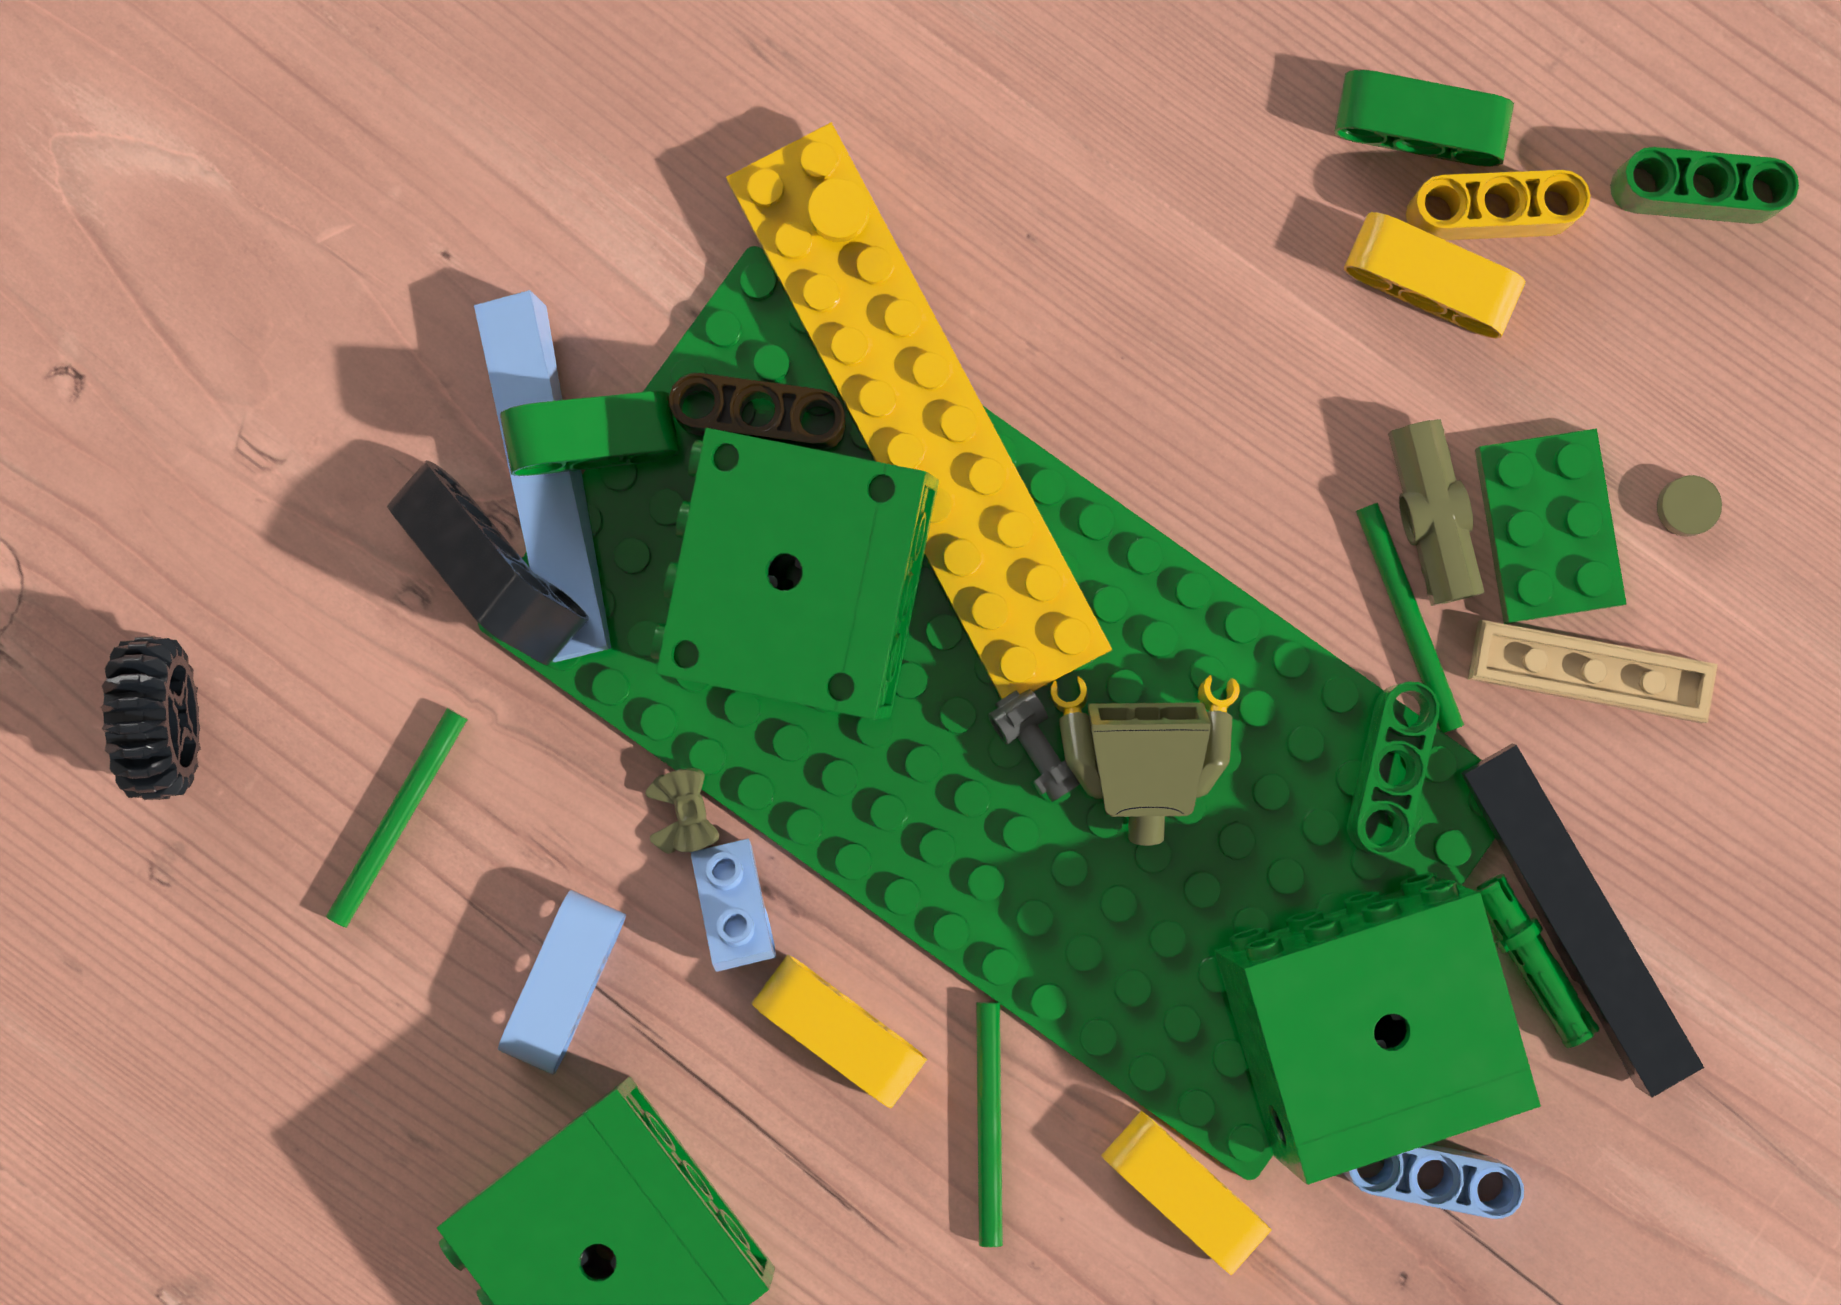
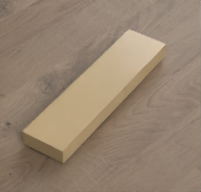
M1481 620L1477 624L1468 680L1696 723H1708L1718 664Z

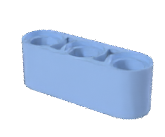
M573 890L568 892L557 912L503 1032L498 1046L499 1051L552 1075L556 1073L626 918L625 913Z
M1432 1144L1384 1159L1382 1170L1371 1178L1361 1177L1357 1169L1343 1173L1361 1191L1371 1195L1491 1219H1503L1512 1215L1520 1207L1524 1198V1185L1520 1176L1511 1167L1498 1159ZM1431 1160L1441 1161L1444 1172L1441 1182L1432 1189H1420L1417 1182L1419 1169L1424 1163ZM1499 1172L1503 1180L1500 1194L1493 1200L1480 1201L1477 1194L1480 1180L1486 1174Z

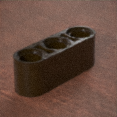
M690 373L679 378L672 386L669 395L670 408L679 425L687 432L698 436H704L705 428H711L826 451L835 447L840 442L846 429L844 409L839 399L832 393L821 389L705 373ZM703 390L714 396L715 404L713 410L707 416L693 419L683 413V404L689 394ZM754 399H765L775 406L773 418L762 427L750 426L742 420L744 407ZM813 407L827 408L835 416L833 427L822 435L810 434L801 426L803 415Z

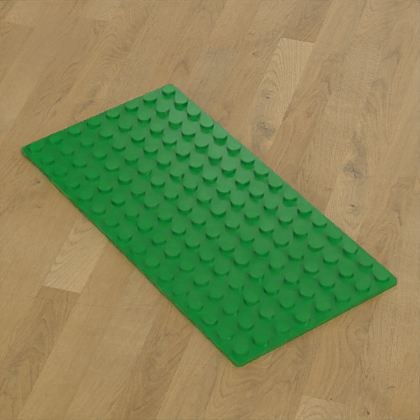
M757 246L747 248L643 392L664 391L670 395L672 386L679 378L690 373H705L821 389L832 393L839 399L844 409L846 425L843 438L835 447L826 450V452L874 461L763 249ZM703 390L689 394L683 404V413L693 419L707 416L713 410L715 404L714 396ZM754 399L744 407L742 420L750 426L762 427L773 418L775 406L768 400ZM813 407L803 415L801 426L810 434L822 435L833 427L835 416L827 408ZM986 407L984 409L1112 648L1110 652L1056 679L1058 697L1065 702L1075 701L1081 693L1077 676L1084 680L1087 687V702L1081 710L1082 713L1088 715V704L1200 703L1198 690L1209 675L1212 676L1210 691L1218 700L1227 699V683L1231 678L1235 679L1239 684L1240 692L1238 698L1227 708V713L1233 717L1230 762L1209 793L1196 798L1192 814L1187 816H1165L1164 841L1160 844L1145 846L1130 842L1128 839V817L1106 815L1103 799H1095L1088 796L1081 784L1054 802H1051L1046 793L1040 795L1033 782L1041 774L1018 738L1009 744H1005L989 721L988 713L996 709L995 704L1001 698L925 555L923 557L892 714L889 718L873 720L656 674L658 660L651 657L653 636L659 623L666 624L671 599L664 598V582L670 563H678L683 538L676 536L677 517L683 501L691 502L695 477H690L688 474L689 458L694 442L696 440L703 441L704 436L687 432L679 425L673 415L680 450L679 454L655 462L586 469L582 474L611 649L558 662L552 661L549 665H545L501 641L478 623L479 629L675 771L684 768L702 770L705 774L702 785L703 791L991 998L1000 1002L1002 1006L1245 1180L1256 1179L1274 1154L1214 950L1230 946L1229 938L1242 931L1264 928L1267 934L1288 927L1286 920L1301 912L1319 909L1322 910L1323 915L1344 909L1343 901L1360 893L1378 891L1381 897L1402 890L1400 882L1416 875L1436 873L1437 878L1455 880L1457 884L1463 885L1495 839L1493 832L1461 775V772L1482 760L1436 728L1413 831L1408 844L1401 851L1392 855L1367 854L1358 850L1351 842L1347 832L1348 817L1374 706L1378 696L1384 690ZM526 552L522 559L529 566L528 556ZM795 560L786 571V578L793 581V588L799 584L802 578V569L795 566ZM1053 682L1034 691L1048 715V719L1038 726L1061 762L1065 761L1059 719L1064 716V713L1054 706L1051 697ZM1397 699L1395 700L1393 713L1399 723L1410 727L1417 722L1419 715ZM1391 751L1382 757L1379 764V772L1382 779L1392 786L1398 785L1404 779L1406 764L1399 754ZM1379 810L1368 817L1365 831L1368 838L1374 844L1381 845L1390 838L1393 832V824L1390 817L1385 812Z

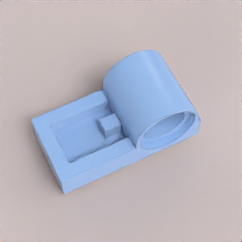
M749 838L690 852L711 961L715 971H723L776 958L772 930L764 905L753 848Z

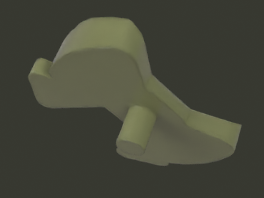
M684 768L672 771L666 775H660L656 777L645 792L648 798L671 803L675 807L678 821L650 836L651 843L665 853L669 854L675 852V850L680 852L698 851L712 845L719 839L717 829L706 819V810L703 798L700 795L705 774L700 769Z

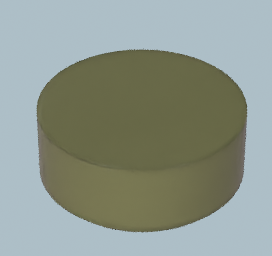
M1696 475L1683 476L1668 483L1660 492L1657 500V513L1663 526L1670 532L1684 537L1695 536L1711 529L1719 520L1722 511V499L1718 489L1709 480Z

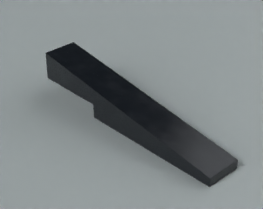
M1512 743L1461 772L1464 781L1572 980L1581 985L1635 1087L1653 1098L1705 1068L1518 746Z

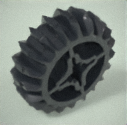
M144 636L135 637L134 640L120 641L118 647H114L109 656L110 661H108L105 667L106 681L102 684L104 702L101 706L104 715L102 730L105 732L106 738L105 752L110 757L109 769L115 775L116 784L120 790L124 791L128 798L164 800L170 799V796L184 795L194 781V773L199 767L197 754L201 750L199 743L198 687L195 686L193 680L194 669L189 664L187 653L177 640Z

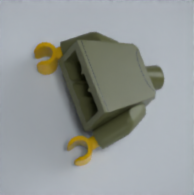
M1209 675L1198 690L1200 703L1088 704L1087 715L1082 713L1081 710L1087 702V687L1084 680L1077 676L1081 693L1072 702H1065L1058 697V687L1055 680L1051 686V697L1054 706L1064 713V716L1059 719V726L1066 764L1088 796L1095 799H1103L1106 815L1128 817V839L1130 842L1145 846L1162 843L1164 841L1165 816H1187L1192 814L1196 798L1209 793L1230 762L1233 717L1227 713V708L1238 698L1240 692L1239 684L1235 679L1231 678L1227 683V699L1218 700L1210 691L1212 676Z

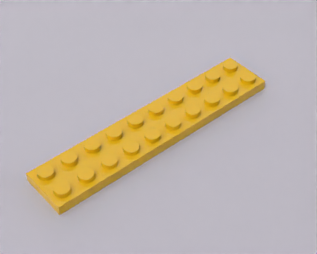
M832 122L726 176L731 191L874 461L926 471L939 479L924 555L999 697L1003 699L1016 690L1019 694L1028 689L1034 692L1110 652L1112 648ZM828 179H849L858 184L867 196L869 204L867 225L852 240L846 242L829 241L821 237L814 230L810 222L808 212L810 196L819 184Z

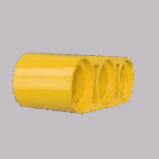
M1566 170L1439 175L1430 178L1415 193L1407 205L1406 219L1408 224L1444 240L1553 236L1564 232L1584 215L1589 207L1591 195L1584 179L1573 171ZM1545 192H1557L1564 197L1568 205L1567 215H1556L1548 209L1544 200ZM1497 194L1503 197L1509 206V217L1500 218L1492 215L1486 208L1485 195ZM1435 196L1445 200L1451 211L1450 219L1443 221L1430 216L1425 207V198Z
M1378 212L1367 214L1344 265V271L1348 275L1366 285L1471 332L1495 339L1502 337L1526 282L1519 274L1502 265L1397 218Z
M788 954L751 1003L766 1018L870 1096L889 1108L895 1105L928 1060L913 1045L806 965Z
M1142 1110L1101 1155L1113 1169L1230 1275L1239 1268L1272 1231L1257 1214Z

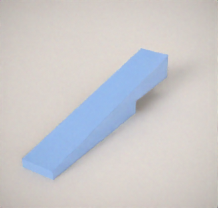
M530 290L474 305L530 569L534 574L553 584L571 597L589 617V620L554 658L553 662L611 649L581 470L532 476L511 475L500 413L511 407L523 404L562 400L547 306Z

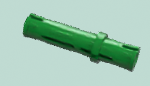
M1504 874L1494 876L1478 885L1477 889L1474 890L1481 893L1488 921L1498 937L1495 940V944L1501 953H1508L1513 963L1516 964L1524 977L1523 979L1554 1025L1564 1046L1572 1048L1592 1038L1594 1033L1599 1031L1600 1027L1578 997V993L1547 947L1540 934L1543 927L1538 919L1529 917L1525 908L1522 907Z

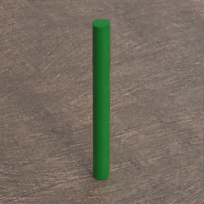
M1375 503L1356 511L1357 517L1421 681L1436 694L1440 704L1438 718L1440 730L1442 733L1462 727L1464 726L1463 719L1379 504Z
M450 708L445 710L328 911L326 917L332 922L345 928L348 927L468 721L466 717Z
M976 1002L979 1246L1001 1247L1003 1246L1000 1002Z

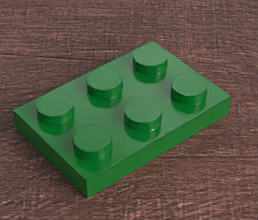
M1597 428L1476 448L1475 456L1503 623H1515L1627 605Z

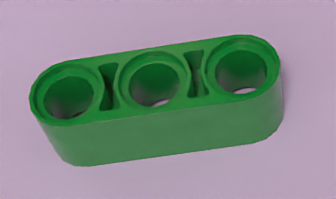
M1352 70L1345 73L1334 132L1338 137L1356 143L1469 165L1493 167L1499 166L1504 162L1514 103L1508 98L1491 93L1378 71Z
M1649 147L1633 154L1617 169L1612 176L1610 188L1615 203L1624 211L1635 214L1757 224L1772 218L1794 201L1799 190V181L1793 167L1777 158ZM1634 169H1642L1652 175L1656 187L1654 192L1643 191L1636 185L1633 176ZM1694 174L1703 175L1711 181L1714 188L1713 198L1704 197L1696 191L1693 184ZM1755 179L1765 182L1770 187L1773 196L1772 203L1762 202L1756 197L1753 191V181Z
M664 391L529 403L511 407L500 413L511 475L532 476L655 462L673 457L680 452L673 414L669 404V393Z
M1407 681L1386 688L1378 696L1374 706L1347 825V832L1351 842L1358 850L1367 854L1392 855L1397 853L1408 844L1412 835L1438 723L1440 706L1436 694L1429 686L1420 682ZM1401 693L1413 696L1418 701L1420 707L1418 720L1410 727L1400 724L1393 713V704ZM1391 751L1399 754L1406 764V775L1395 786L1387 784L1379 772V764L1382 757ZM1380 810L1390 817L1393 824V832L1385 843L1376 845L1368 838L1365 828L1368 817Z

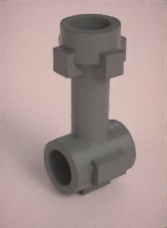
M1031 689L1021 694L1016 690L995 704L996 709L988 713L989 721L1005 744H1009L1018 738L1041 774L1033 782L1040 795L1046 793L1051 802H1054L1080 785L1066 764V761L1061 762L1038 725L1047 720L1048 715L1042 703Z

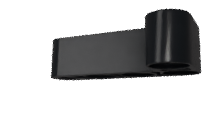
M426 460L387 505L391 514L470 614L487 631L506 644L540 663L549 665L589 620L585 611L571 597L553 584L534 574L466 490L450 474L435 463Z

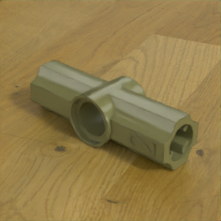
M1441 419L1422 421L1391 430L1388 436L1403 492L1399 496L1401 520L1408 541L1411 545H1416L1431 606L1450 603L1485 593L1469 533L1473 530V513L1470 499L1462 481L1456 480Z

